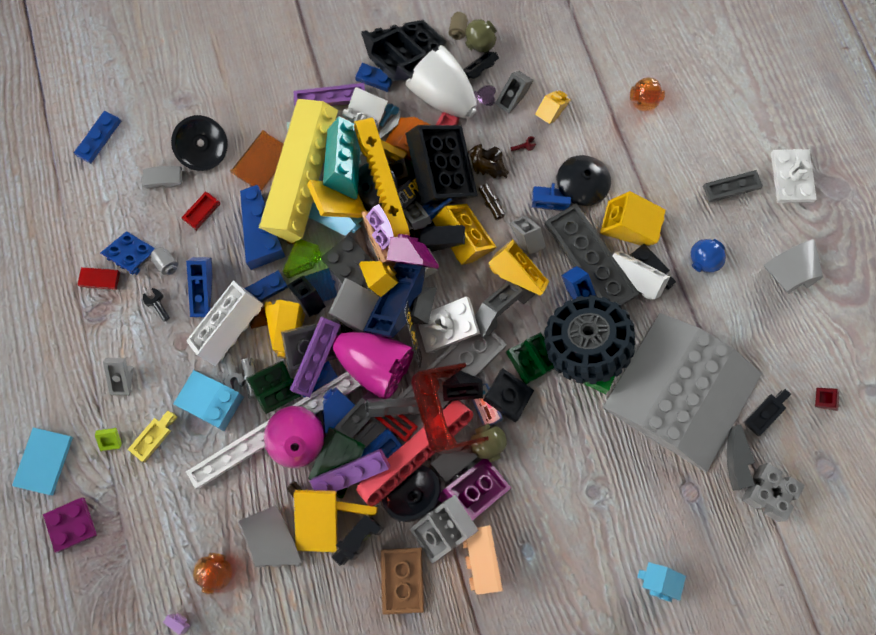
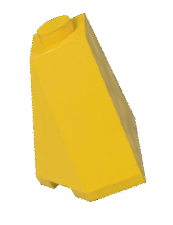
M276 300L275 304H272V302L267 301L264 307L272 350L277 354V357L286 359L281 332L302 327L305 312L300 303Z

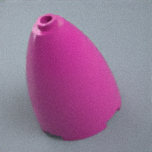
M366 332L341 333L336 335L332 344L333 351L346 371L361 386L383 399H390L398 389L396 384H399L404 374L406 375L414 355L412 347L398 340Z
M289 406L277 411L265 427L264 443L270 457L281 466L287 468L304 467L313 462L323 448L325 434L322 422L316 414L304 407Z

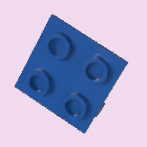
M126 231L101 251L100 254L107 257V260L115 262L122 269L128 270L130 274L137 275L140 272L139 265L151 255L155 248Z

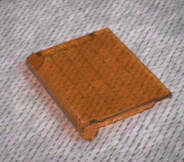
M262 130L230 172L250 186L258 184L262 191L276 172L284 144Z

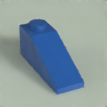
M192 257L186 261L190 317H205L211 309L212 258Z

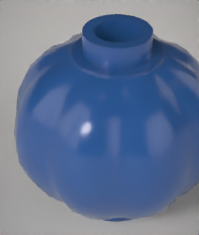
M703 239L696 242L690 252L693 262L692 267L697 272L711 273L719 271L724 266L726 260L724 245L716 239Z

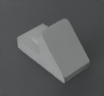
M105 358L103 365L109 394L130 395L133 366H127L125 358Z

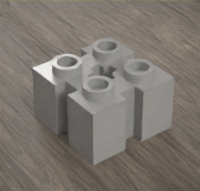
M767 463L758 467L753 477L756 484L747 488L741 500L755 509L765 508L763 513L777 522L787 521L794 508L790 502L799 498L805 485L791 476L781 477L783 472Z

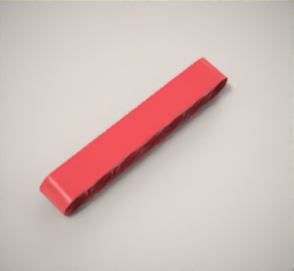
M460 400L450 403L387 459L390 464L388 470L362 480L357 486V493L368 506L378 504L472 420L473 412Z

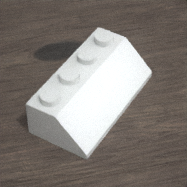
M233 280L186 341L197 356L216 366L218 362L224 359L225 353L236 343L239 335L248 328L253 317L259 314L263 304Z

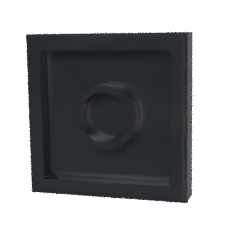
M502 368L483 401L513 422H517L534 390Z

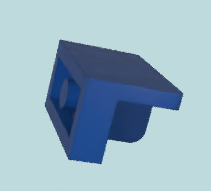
M555 183L551 184V188L534 186L531 208L564 211L570 207L571 197H564L559 189L555 188Z

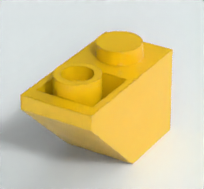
M560 90L545 95L535 115L551 124L556 121L571 100L567 98L566 93Z

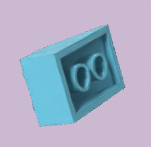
M193 370L173 404L225 431L244 396L224 384Z

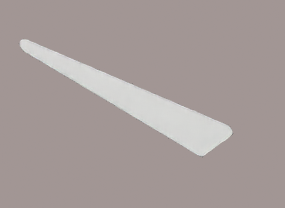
M401 111L394 115L378 132L380 139L398 125Z

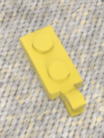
M167 411L160 421L154 418L127 450L140 461L146 462L169 435L171 430L167 427L177 419V416Z

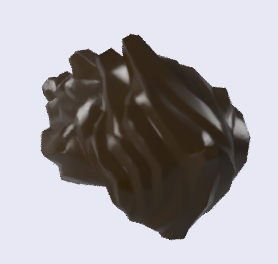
M479 144L468 151L473 169L477 175L481 172L482 175L487 173L494 179L497 176L508 177L509 172L504 167L503 154L498 147L494 146L489 150H485L482 148V144Z

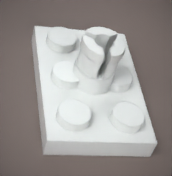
M810 149L773 150L771 152L777 203L814 202L817 200Z
M467 296L432 310L428 324H418L426 353H432L480 334L470 298Z

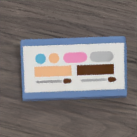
M486 383L483 384V398L471 400L482 425L489 423L491 426L501 422L503 418L498 410L483 401L489 390V386Z

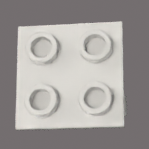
M355 87L349 106L343 110L342 116L352 123L373 117L378 129L388 101Z

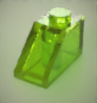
M302 239L296 241L282 271L285 277L292 278L313 269L315 264L319 263L322 253H320L319 246Z

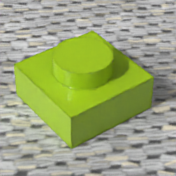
M117 428L96 430L94 436L100 451L119 449L122 442Z

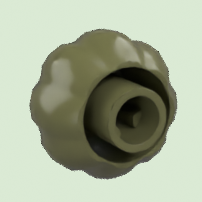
M482 19L473 20L466 28L465 35L467 41L465 44L470 51L474 49L478 52H488L496 43L495 33L497 30L489 20L487 22Z
M489 423L474 429L476 434L472 435L470 439L472 452L481 459H489L490 462L500 459V454L507 445L504 431L497 426L490 427Z

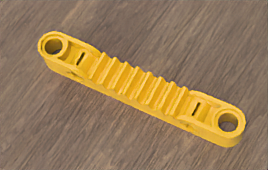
M373 117L354 121V129L360 150L367 157L366 161L369 162L368 168L371 169L370 174L373 176L375 189H378L377 196H380L379 203H382L381 208L390 222L394 237H398V234L410 236Z

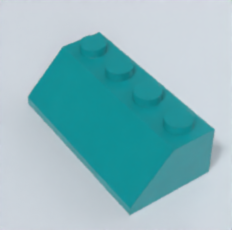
M339 116L327 129L323 185L356 200L358 198L360 146L356 137L354 123Z

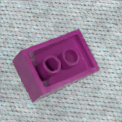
M482 459L440 493L439 501L442 504L455 495L473 521L509 491L511 487L488 459Z

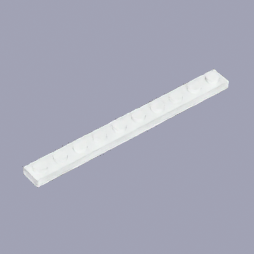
M345 372L313 392L310 398L305 397L292 406L304 407L317 415L323 411V396L330 388L333 390L337 387L343 394L348 396L362 386L348 372ZM268 421L186 471L195 489L198 490L265 448L264 431Z

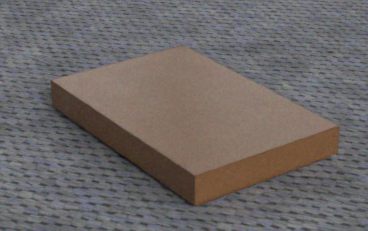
M422 548L381 549L382 615L424 613Z

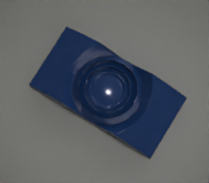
M395 264L394 270L397 273L395 276L398 284L382 297H379L363 331L393 338L407 323L405 316L407 301L410 308L413 300L422 292L425 278L424 266Z

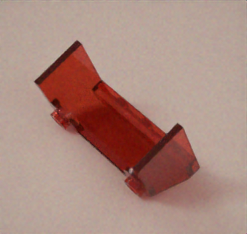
M466 363L421 370L414 374L411 379L429 446L437 453L450 454L471 449L489 440L488 436L456 443L455 438L449 434L437 394L439 391L438 379L455 375L466 367Z

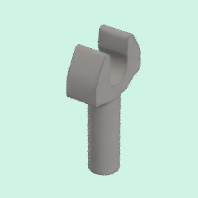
M225 354L224 360L228 371V376L224 379L225 385L234 390L232 381L238 379L239 385L243 387L244 375L236 372L231 354Z

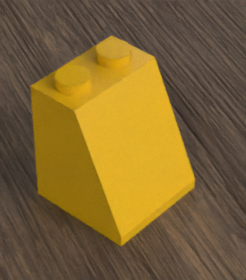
M629 191L608 201L600 234L637 245L645 244L650 246L656 244L660 239V231L665 219L666 209Z

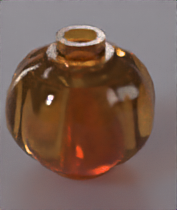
M651 77L639 80L630 90V100L638 101L633 103V105L640 111L655 109L665 97V91L661 89L658 80Z
M209 553V556L201 557L194 565L193 578L195 583L202 588L201 592L214 594V590L223 589L229 584L233 572L231 564L225 560V555Z

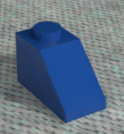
M578 266L561 275L566 290L573 300L579 296L589 297V295H596L589 274Z
M337 387L333 390L330 388L323 396V426L326 434L329 427L334 429L355 406Z

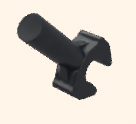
M152 288L155 297L150 299L144 293L143 302L147 307L154 306L162 321L165 322L170 317L160 303L164 296L159 290Z

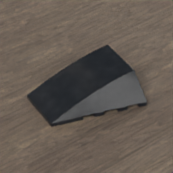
M424 20L404 23L400 27L392 25L390 29L376 28L374 32L365 30L361 33L369 59L392 81L411 78L414 73L413 69L430 51L436 52L440 50V45L444 46L447 42Z

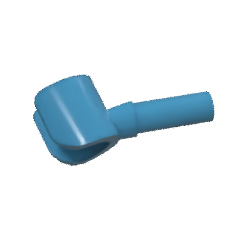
M391 103L387 104L385 116L379 125L383 127L391 114H398L399 107Z

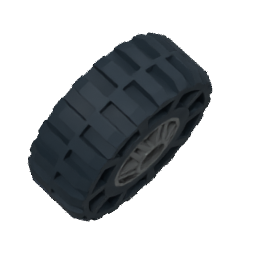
M589 295V297L579 296L572 301L571 299L566 301L562 307L559 306L554 311V316L551 315L547 321L548 326L545 328L544 335L548 358L558 373L563 372V377L569 380L574 379L577 383L584 384V382L597 384L599 381H609L613 376L617 377L622 373V368H627L631 363L630 358L635 353L634 323L630 320L629 313L624 309L622 310L621 305L617 302H611L608 298H599L596 295Z

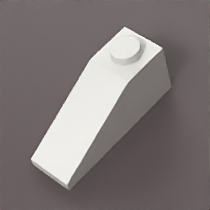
M622 251L613 254L616 262L635 288L643 293L642 295L645 298L655 300L661 296L670 276Z

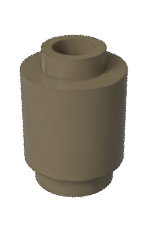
M455 12L451 17L448 33L455 40H460L466 36L465 31L468 19L465 13Z

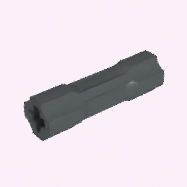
M426 396L398 399L373 398L365 401L367 417L399 414L421 415L426 414L428 411Z

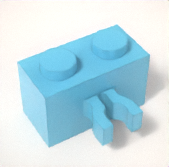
M648 562L646 571L639 569L637 578L644 580L642 587L650 590L649 595L668 602H672V599L681 600L686 579L685 575L668 567Z

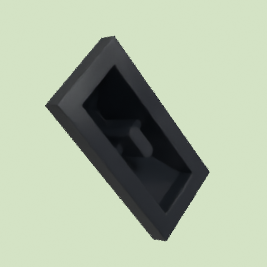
M459 371L442 383L444 401L483 398L482 379L463 371Z

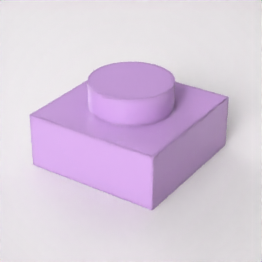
M179 613L176 615L170 614L163 621L165 625L179 635L185 634L190 627L186 623L187 619Z

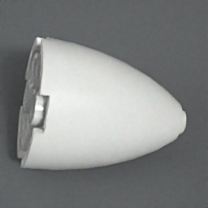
M440 45V50L436 52L430 51L413 69L412 79H407L406 86L417 97L435 109L461 118L468 116L471 118L477 111L475 109L477 103L472 86L454 56L443 45Z

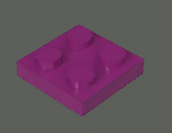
M83 497L43 514L55 553H59L97 536L86 500Z

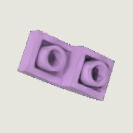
M378 204L371 209L366 218L375 229L372 234L373 238L384 250L389 246L390 236L394 237L386 214Z

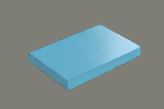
M33 427L12 486L53 496L73 437Z

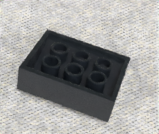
M417 125L405 133L421 205L440 204L448 198H451V201L478 196L462 125Z

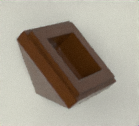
M261 307L259 314L250 321L251 329L268 325L265 307Z

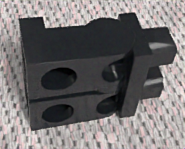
M366 514L345 536L344 540H340L336 544L339 549L332 558L340 566L345 565L349 559H356L359 556L357 552L365 547V542L372 534L380 535L384 528L370 515Z

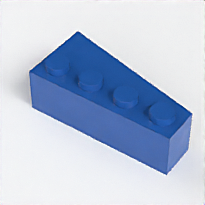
M258 184L241 190L246 264L252 270L285 258L286 256L279 237L259 228L266 202Z

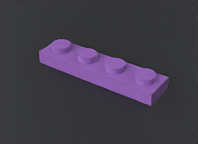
M364 83L296 90L293 91L294 104L296 105L298 99L323 101L330 106L349 104L355 87L365 91Z
M320 317L290 388L292 392L310 398L340 328V324Z
M379 449L316 476L310 480V483L314 490L337 492L388 470L390 464L382 449Z

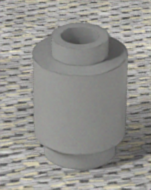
M158 247L151 252L152 262L163 275H171L177 270L178 263L167 249Z

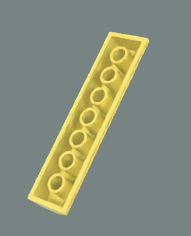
M298 99L296 101L259 225L260 229L290 243L302 239L313 203V197L307 183L310 180L319 181L325 159L327 129L336 120L338 110L323 101Z

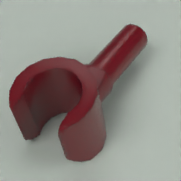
M530 136L525 143L510 147L511 152L524 148L529 151L533 150L536 143H530L534 141L535 137Z

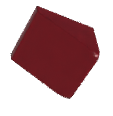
M816 388L815 407L838 411L839 390Z

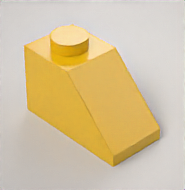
M361 261L359 263L368 288L380 297L398 284L395 276L397 273L391 265L387 266L382 261Z

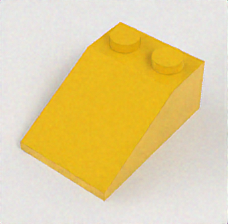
M513 239L496 252L488 262L492 272L496 275L498 274L500 278L538 295L544 293L549 283V280Z

